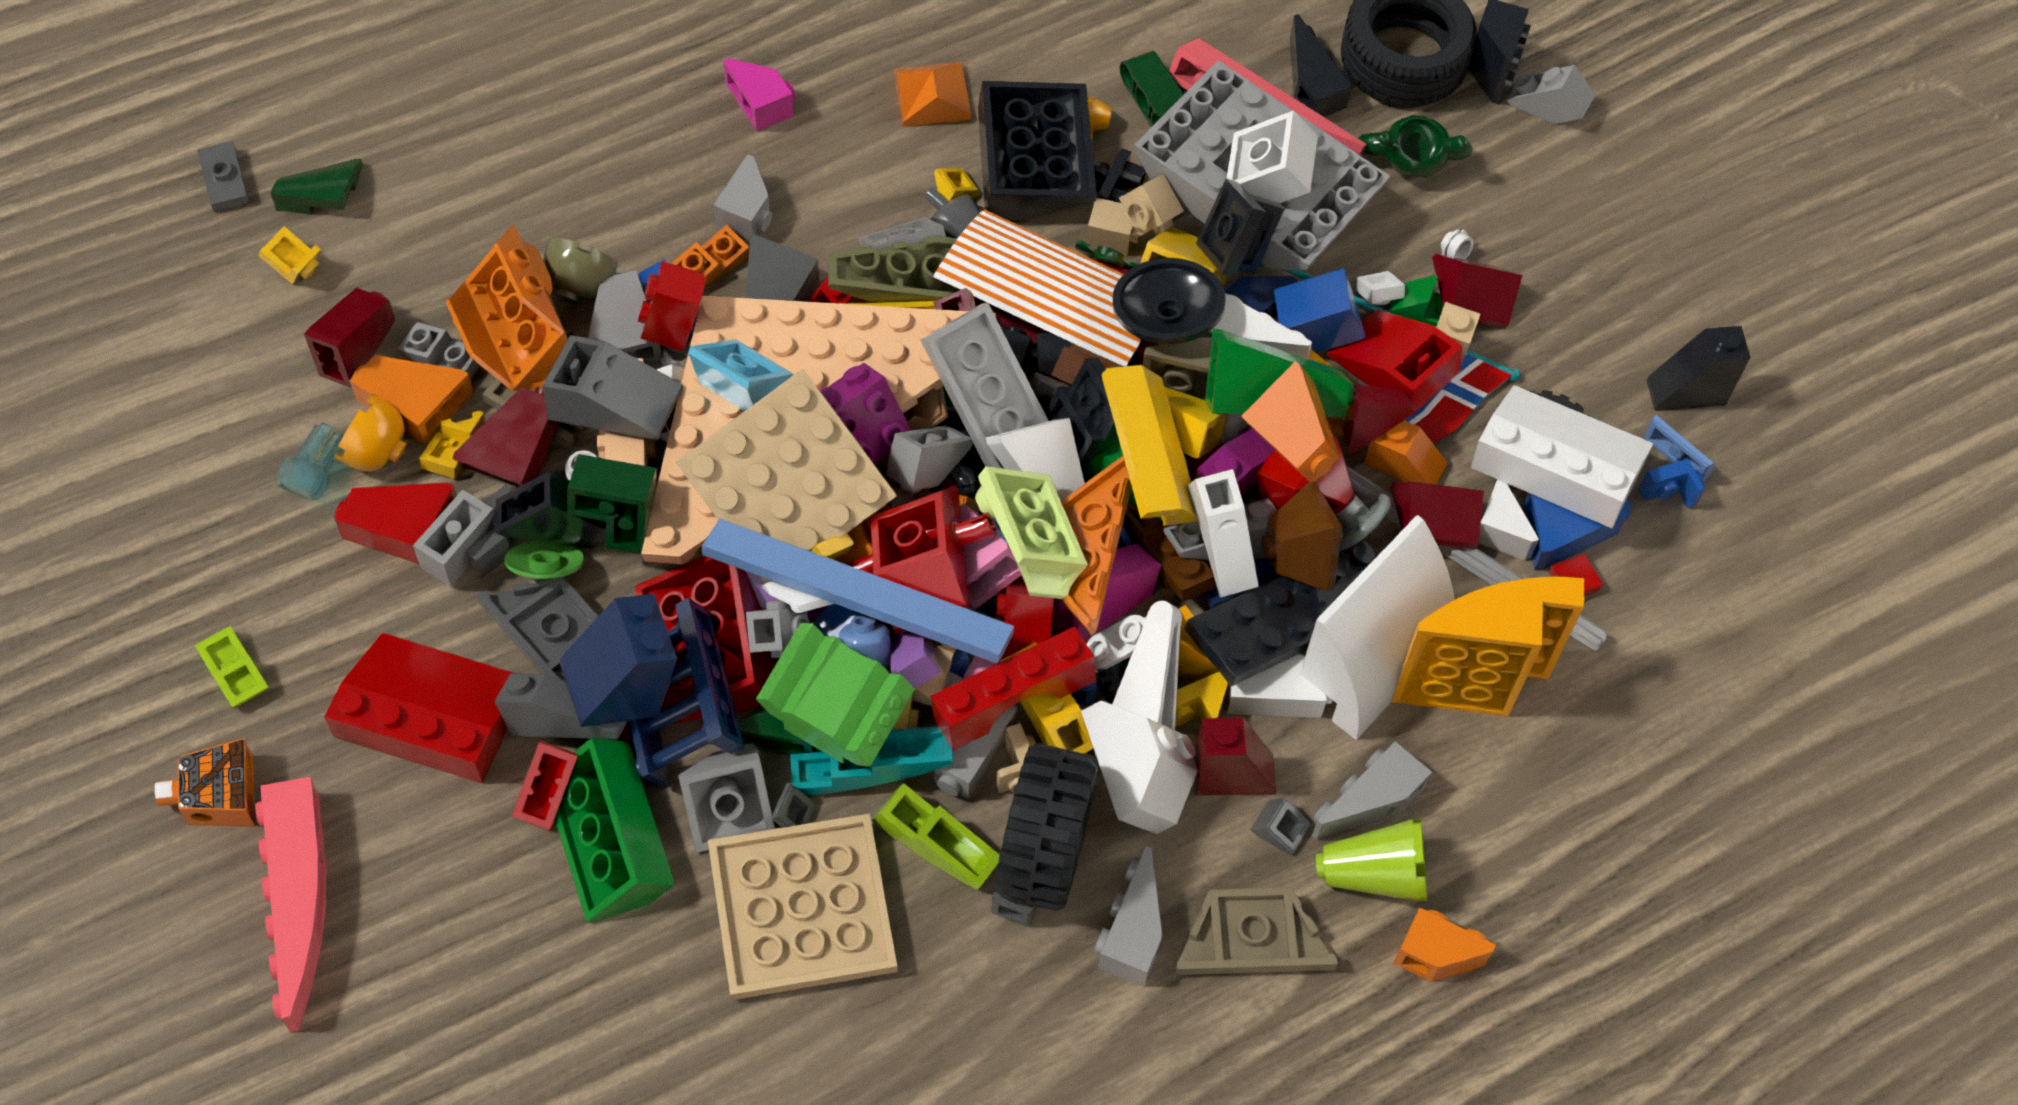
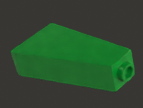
M1213 329L1205 396V402L1212 413L1244 414L1295 361L1314 381L1326 417L1346 418L1347 405H1352L1354 387L1346 375L1339 369L1221 329Z

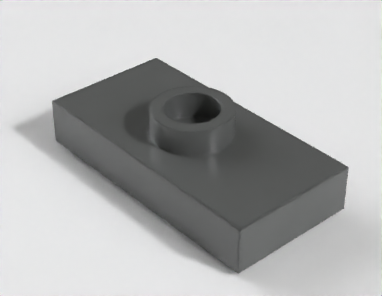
M233 141L197 150L213 211L216 212L248 204L249 199Z

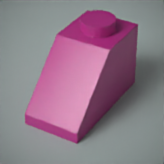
M731 58L723 61L725 84L756 131L794 116L793 101L796 100L794 88L788 80L784 81L776 69Z

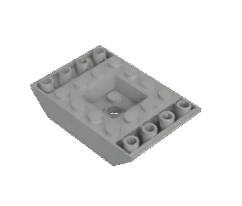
M1218 60L1134 144L1133 150L1150 180L1164 173L1182 208L1205 223L1225 179H1227L1234 133L1293 110ZM1301 115L1299 116L1318 135L1310 193L1280 203L1285 210L1260 261L1271 270H1307L1390 179L1387 173Z

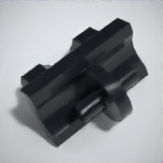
M1121 148L1110 171L1109 164L1101 162L1099 166L1094 165L1096 192L1099 191L1097 198L1121 203L1119 198L1128 193V191L1121 189L1122 185L1135 189L1143 184L1146 171L1144 167L1130 162L1131 151Z

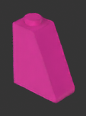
M1138 544L1116 549L1096 633L1150 598L1153 594L1161 564ZM1057 598L1052 613L1051 627L1060 634L1075 626L1084 641L1092 637L1061 599Z

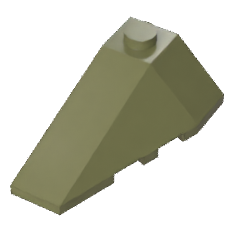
M931 236L925 237L923 242L905 244V241L894 242L891 247L873 249L869 246L829 253V288L872 303L939 300L960 290L933 277L958 238Z

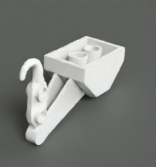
M1166 601L1154 603L1149 609L1147 617L1131 615L1094 635L1088 641L1087 646L1095 659V670L1108 669L1130 656L1131 658L1113 704L1099 701L1081 711L1118 820L1154 834H1158L1177 824L1198 772L1193 759L1196 751L1192 741L1187 735L1175 731L1182 614L1177 607Z

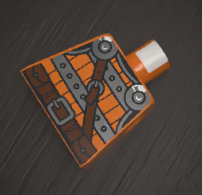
M245 739L234 740L179 757L178 779L155 783L157 805L178 804L180 813L187 824L255 826L254 759Z

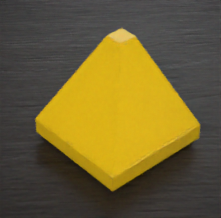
M939 168L934 172L937 190L948 201L964 194L969 195L973 199L980 193L963 168Z

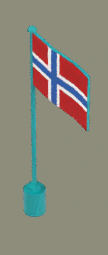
M1261 262L1258 265L1261 268L1265 267ZM1284 270L1303 280L1314 277L1301 270ZM1354 296L1356 305L1371 312H1374L1376 309L1388 312ZM1468 349L1463 363L1460 365V372L1405 421L1420 427L1431 442L1436 445L1457 431L1488 395L1509 379L1511 382L1517 381L1520 378V371L1517 368L1513 371Z

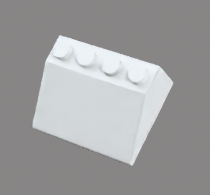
M1513 385L1493 413L1481 435L1470 468L1613 528L1653 443Z

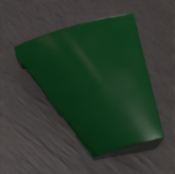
M353 159L279 178L270 192L276 211L312 215L314 207L344 210L350 190H356L363 167L362 159Z

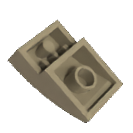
M1199 337L1180 344H1157L1147 347L1144 353L1143 366L1162 377L1164 387L1205 400L1212 337Z

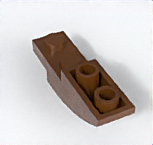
M1128 502L1123 526L1132 543L1140 545L1161 564L1157 580L1165 590L1172 588L1184 602L1217 587L1212 570L1203 560L1179 556L1164 533V528L1173 525L1164 526L1163 520L1158 517L1141 519L1138 507Z

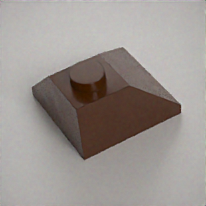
M1316 482L1307 483L1268 519L1266 535L1262 536L1261 548L1264 558L1270 560L1277 574L1324 591H1333L1335 588L1342 526Z

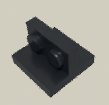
M1225 179L1196 245L1223 275L1235 278L1238 270L1255 274L1285 208L1278 202L1251 195L1238 182Z

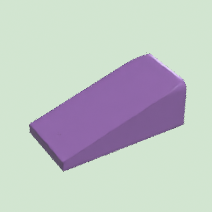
M910 631L898 633L890 638L892 674H902L912 687L916 689L941 673L932 639Z

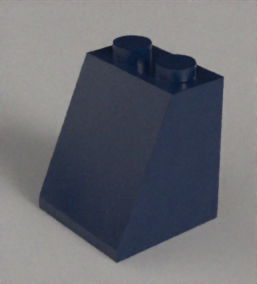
M646 594L615 598L561 657L560 665L581 727L658 717L660 715L677 656L655 595Z

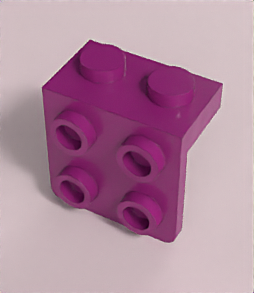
M864 362L859 366L848 369L843 377L828 387L819 389L873 464L890 454L895 433L911 431L886 378Z

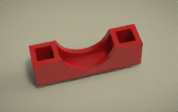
M1074 626L931 695L934 720L952 751L989 734L995 721L1007 709L1028 697L1050 693L1061 699L1095 682L1094 655Z

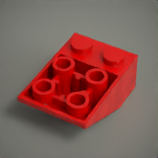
M1376 309L1362 322L1366 335L1365 339L1332 348L1327 352V356L1368 386L1405 389L1416 412L1460 372L1463 346L1434 325Z

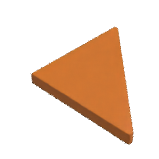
M1121 456L1061 501L1088 564L1072 584L1068 596L1061 599V601L1091 636L1097 631L1132 488L1124 456Z

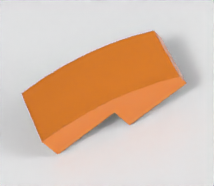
M726 225L703 246L695 242L671 264L704 273L706 286L748 258L749 246Z

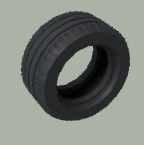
M1354 0L1348 11L1340 48L1343 67L1349 78L1360 90L1380 102L1399 107H1420L1433 104L1451 95L1462 84L1467 74L1476 43V22L1470 8L1463 0ZM1397 26L1413 28L1431 36L1439 44L1441 50L1435 54L1420 57L1403 55L1385 47L1377 39L1375 33L1382 29Z

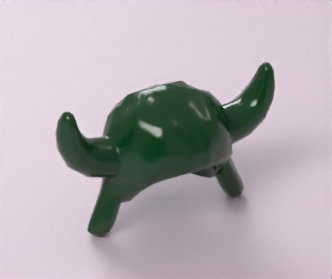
M1411 115L1401 118L1393 123L1389 131L1366 133L1358 137L1359 140L1367 144L1363 153L1385 156L1398 173L1407 176L1431 177L1434 173L1441 170L1447 160L1466 159L1470 157L1473 151L1472 145L1463 135L1450 137L1447 130L1439 122L1428 119L1425 116Z

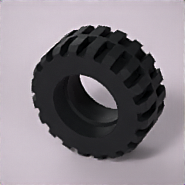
M1041 743L1028 747L1014 791L996 873L995 891L1002 898L1054 911L1065 908L1081 851L1098 773L1099 762L1092 755Z

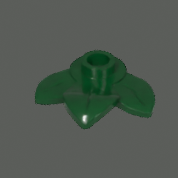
M1082 240L1076 242V250L1089 258L1127 270L1138 265V263L1123 260L1124 255L1112 248L1097 246L1095 249Z

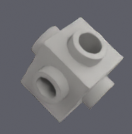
M781 600L766 602L767 609L746 612L750 652L771 651V658L781 657L799 624L810 622L807 617V611L796 613L789 604Z

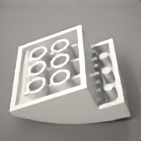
M1418 515L1316 620L1300 673L1301 676L1337 703L1332 722L1355 740L1361 736L1391 703L1400 671L1418 623L1447 603L1455 600L1450 575L1441 551L1425 521Z

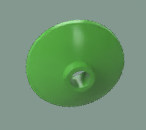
M540 541L519 544L505 554V565L510 571L524 577L533 578L535 582L572 574L579 570L584 563L583 553L578 548Z

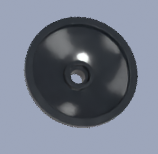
M1160 258L1138 264L1128 270L1118 280L1113 291V311L1121 326L1140 339L1158 344H1180L1202 337L1219 323L1225 311V291L1218 277L1206 267L1185 259Z

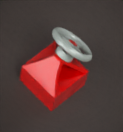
M1332 435L1340 457L1333 463L1331 469L1325 475L1317 479L1316 484L1342 526L1339 551H1342L1360 542L1378 526L1386 516L1391 500L1388 495L1380 493L1362 502L1353 494L1338 438ZM1275 450L1256 472L1261 499L1269 498L1277 510L1307 483H1310ZM1350 531V534L1343 538L1345 533Z

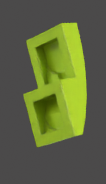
M231 626L194 645L233 709L269 690L268 685Z

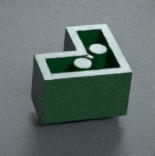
M578 454L568 484L567 515L606 521V548L641 554L655 499L656 468Z

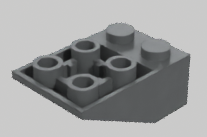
M572 335L567 340L543 384L548 420L658 440L683 389V384L608 342Z

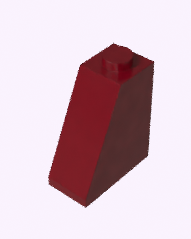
M356 287L306 330L304 336L319 376L352 388L349 380L353 377L354 372L359 366L366 364L373 357L396 321L389 299L379 292H367Z
M536 386L535 391H531L521 387L455 451L452 459L467 469L516 487H520L537 478L561 423L548 420L543 388Z
M1203 718L1195 749L1196 755L1193 757L1198 770L1195 777L1196 796L1276 794L1273 754L1244 718Z

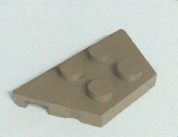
M1291 887L1210 889L1190 932L1182 955L1177 962L1176 975L1335 970L1338 963L1334 953H1329L1318 936L1319 930L1311 917L1303 912L1302 903Z

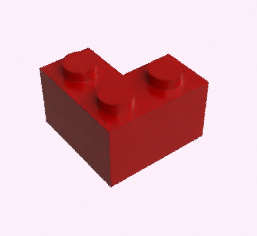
M661 261L658 274L650 273L644 295L645 299L650 300V302L643 301L637 322L644 324L640 339L684 351L700 307L706 282L704 273Z
M1022 575L999 591L996 617L1004 618V623L1014 626L1013 636L1001 660L1033 643L1039 644L1051 637L1054 598L1030 596Z

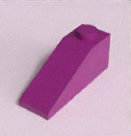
M1250 429L1221 446L1197 469L1196 479L1233 469L1242 497L1258 482L1256 472L1274 449L1253 429Z

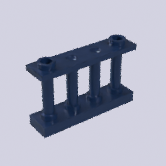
M689 598L675 605L679 621L677 622V627L668 631L672 645L675 646L684 641L687 651L685 660L675 665L668 687L692 675L695 684L693 695L664 709L658 717L629 721L637 754L636 768L642 778L662 788L671 786L667 765L709 743L730 754L744 748L711 612ZM701 709L704 721L702 729L663 749L659 730Z

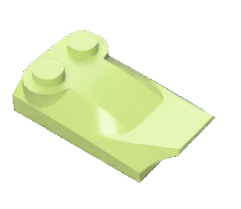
M985 466L978 476L981 487L976 492V502L983 514L989 512L993 518H996L1015 558L1029 595L1058 599L1067 597L1072 584L1088 564L1050 475Z

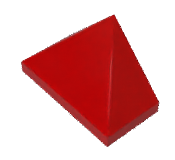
M540 740L511 817L550 831L579 754Z

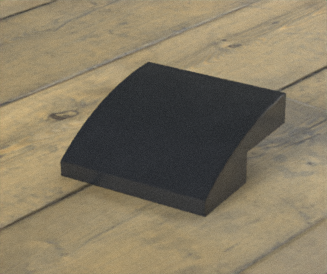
M1086 358L1072 386L1058 387L1045 412L1048 421L1070 418L1081 467H1085L1097 457L1117 435L1101 376L1106 369L1099 358Z

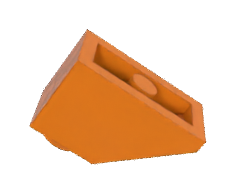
M1404 420L1370 443L1364 464L1403 482L1438 484L1448 462L1420 427Z

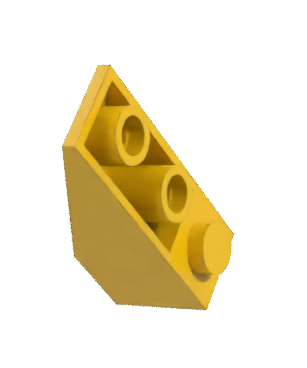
M1033 643V644H1031V645L1025 647L1024 649H1022V650H1020V651H1018V652H1016V653H1014V654H1012V655H1010V656H1008V657L1002 659L1000 662H1002V661H1004V660H1006V659H1008V658H1010V657H1012V656H1014V655H1016V654H1018V653H1020V652H1022V651H1024V650H1026V649H1029V648H1031V647H1033V646H1035V645H1037V644H1036V643ZM1043 693L1021 701L1043 744L1083 754L1093 749L1081 712L1082 710L1071 694L1060 699L1054 694Z

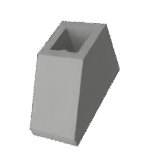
M1576 65L1562 68L1554 67L1540 73L1522 75L1516 80L1514 88L1507 98V102L1513 107L1552 124H1559L1582 119L1595 94Z

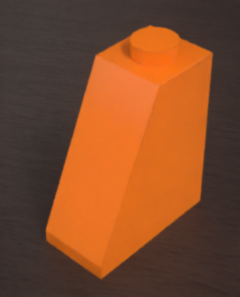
M374 355L366 364L359 366L354 372L353 377L349 380L356 401L369 409L372 404L366 400L372 394L384 399L395 407L402 416L405 426L404 432L424 445L441 429L440 421L451 419L474 394L469 374L464 370Z
M1296 361L1241 416L1267 444L1310 483L1316 482L1319 477L1325 475L1331 469L1333 463L1340 457L1315 383Z

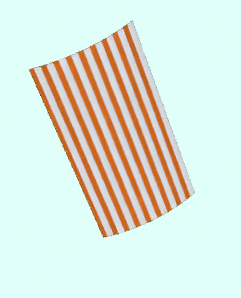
M985 209L961 233L933 276L960 290L967 288L972 292L973 296L1122 366H1127L1142 340L1124 329L1116 319L1113 311V291L1118 280L1124 274Z

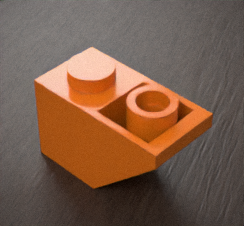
M1419 908L1393 964L1433 982L1484 967L1491 957L1496 944L1488 941L1487 937L1477 930H1465L1451 923L1444 914L1438 911H1426Z

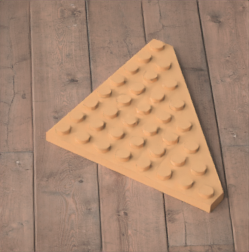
M702 296L690 347L737 339L794 375L801 369H804L818 389L828 387L843 377L848 369L859 366L864 362L886 378L902 413L918 404L917 399L932 388L937 391L944 386L920 339L968 311ZM689 354L681 383L683 384V389L677 400L641 552L645 562L684 564L695 556L694 551L700 548L709 536L718 519L681 471L676 461L744 412V410L699 383Z

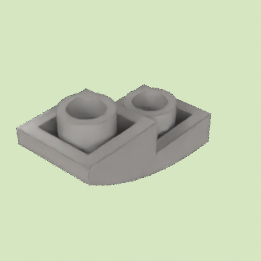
M416 322L397 349L402 356L414 362L464 370L469 374L470 381L481 366L467 353L465 344L452 340L447 330Z

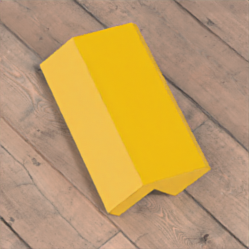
M1143 365L1107 368L1101 376L1140 518L1161 516L1164 526L1198 522L1187 486L1191 483L1162 377Z

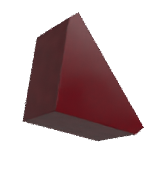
M1353 385L1352 405L1347 406L1346 418L1342 427L1348 450L1354 454L1416 413L1409 394L1405 389Z

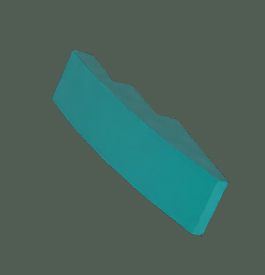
M938 726L891 730L871 766L856 765L847 759L844 763H841L824 752L790 754L791 782L806 796L877 786L953 765L952 749Z

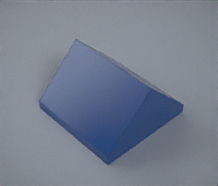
M1345 267L1274 289L1279 324L1290 330L1302 333L1306 339L1312 341L1311 349L1315 353L1366 338Z

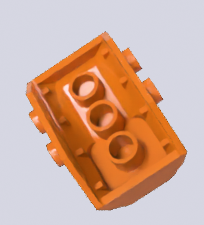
M513 224L494 244V247L469 277L445 302L453 318V323L465 344L467 353L511 391L518 390L521 387L536 389V386L543 388L545 380L568 340L550 298L552 292L550 274L535 245L524 242L520 232Z

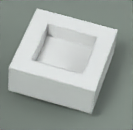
M1389 271L1356 277V291L1371 304L1386 305L1391 300L1401 299L1405 296V284Z

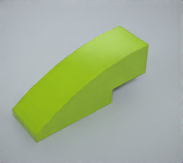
M904 783L892 793L872 819L875 824L914 853L976 890L982 886L999 863L1000 854L940 805L937 808L932 807Z

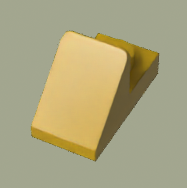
M1220 672L1177 690L1175 726L1188 722L1195 714H1197L1201 723L1203 718H1219L1229 684Z

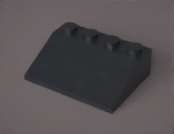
M982 81L978 103L985 210L1006 220L1021 221L1096 201L1097 192L1086 84Z

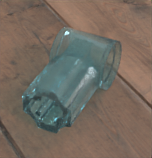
M325 423L315 424L296 456H288L282 462L277 474L278 487L311 500L319 499L326 489L329 479L328 471L336 460L334 458L335 454L340 453L342 450L338 446L344 435L331 425Z

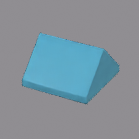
M737 339L691 346L688 352L699 383L744 411L794 375Z

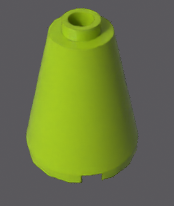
M1411 819L1323 845V853L1316 854L1317 877L1325 878L1326 886L1418 902L1427 901L1421 819Z

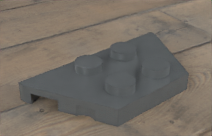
M564 577L543 579L538 583L527 582L512 585V591L493 595L489 594V590L476 595L479 604L540 674H547L566 681L560 665V659L595 621L598 615Z

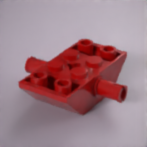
M955 485L870 516L872 554L853 561L844 562V564L969 609L964 551L967 545L997 536L995 531L997 530L996 525L989 512L961 522L959 490ZM892 625L896 634L907 631Z

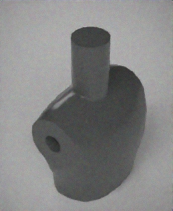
M932 187L924 196L937 209L930 220L943 225L946 237L958 238L971 221L981 212L974 200L967 194L948 201L938 190Z

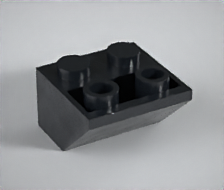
M1488 0L1468 67L1490 101L1499 104L1503 91L1510 92L1516 74L1510 71V69L1517 70L1524 50L1523 47L1518 46V43L1525 45L1531 25L1525 23L1529 9L1498 0Z

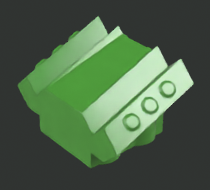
M800 623L756 700L769 714L784 722L785 730L839 762L844 763L847 759L856 765L871 766L915 689L902 674L889 673L878 660L866 658L847 647L836 636H824L813 623Z

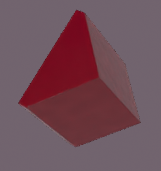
M1437 253L1432 257L1435 273L1438 276L1437 282L1443 307L1445 302L1477 312L1480 314L1479 324L1504 329L1509 325L1523 275L1493 265Z
M1421 482L1392 483L1390 490L1401 530L1418 515L1425 521L1437 545L1476 550L1479 544L1484 490Z

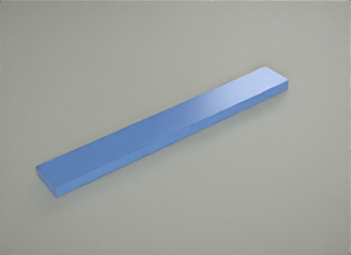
M723 519L718 520L702 545V555L997 664L1013 636L1014 626Z

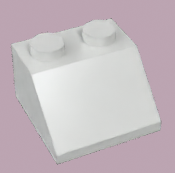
M1294 110L1235 132L1227 179L1238 182L1251 195L1278 203L1310 193L1318 135Z

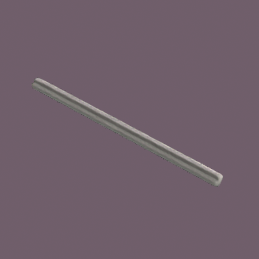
M1346 466L1353 494L1362 502L1376 494L1383 493L1388 495L1391 505L1385 517L1400 526L1392 494ZM1438 545L1441 553L1491 585L1524 579L1477 548L1475 550ZM1580 615L1570 636L1592 650L1597 651L1605 642L1608 633Z

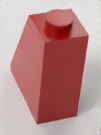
M450 483L352 488L346 500H342L338 504L334 518L342 539L419 564L413 545L456 498L457 494L454 485Z

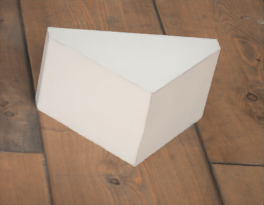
M1497 480L1481 520L1479 544L1522 560L1530 559L1539 538L1508 484Z

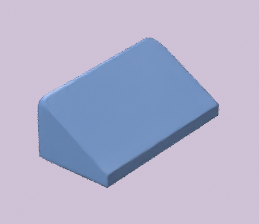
M1655 415L1652 418L1643 438L1653 443L1654 448L1672 463L1688 458L1693 468L1700 472L1704 481L1715 472L1717 468L1710 459L1660 417Z

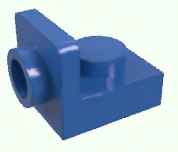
M1687 458L1649 470L1639 487V491L1644 501L1657 497L1661 500L1668 499L1679 492L1687 508H1691L1697 505L1705 488L1702 475L1693 468L1690 460Z

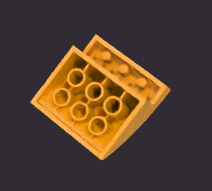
M1555 576L1502 582L1468 593L1428 615L1418 623L1400 671L1391 702L1508 717L1527 677L1549 679L1584 608V578Z

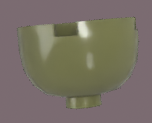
M552 237L549 245L546 247L543 262L550 274L552 287L558 290L556 296L573 304H577L579 299L591 300L596 298L599 284L607 277L613 276L616 273L617 261L591 247L590 251L579 248V242Z

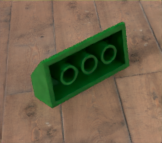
M591 738L574 752L579 755L555 817L586 923H594L647 906L675 885L629 742Z

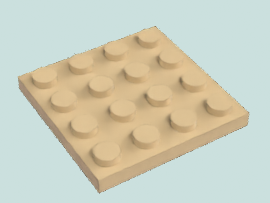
M801 369L676 461V464L718 520L723 519L810 552L816 544L834 536L842 537L897 496L804 369ZM761 577L764 583L771 581L767 578Z
M870 813L708 840L731 1001L898 972Z

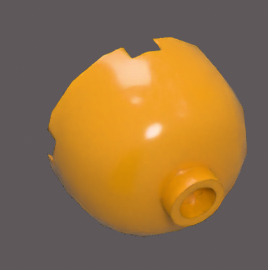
M372 394L366 400L372 406L369 407L367 412L360 409L345 432L338 446L345 450V452L336 453L334 457L346 466L363 472L379 470L389 460L397 463L407 446V443L402 441L405 431L402 416L395 407L375 394Z

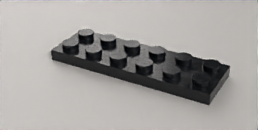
M1362 539L1354 546L1339 551L1335 588L1333 591H1324L1286 576H1281L1188 619L1184 630L1232 687L1308 650L1316 620L1369 566L1378 554L1365 539Z

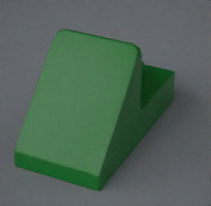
M1433 275L1405 282L1404 298L1392 300L1388 312L1437 326L1443 310L1441 295L1434 291L1438 276Z

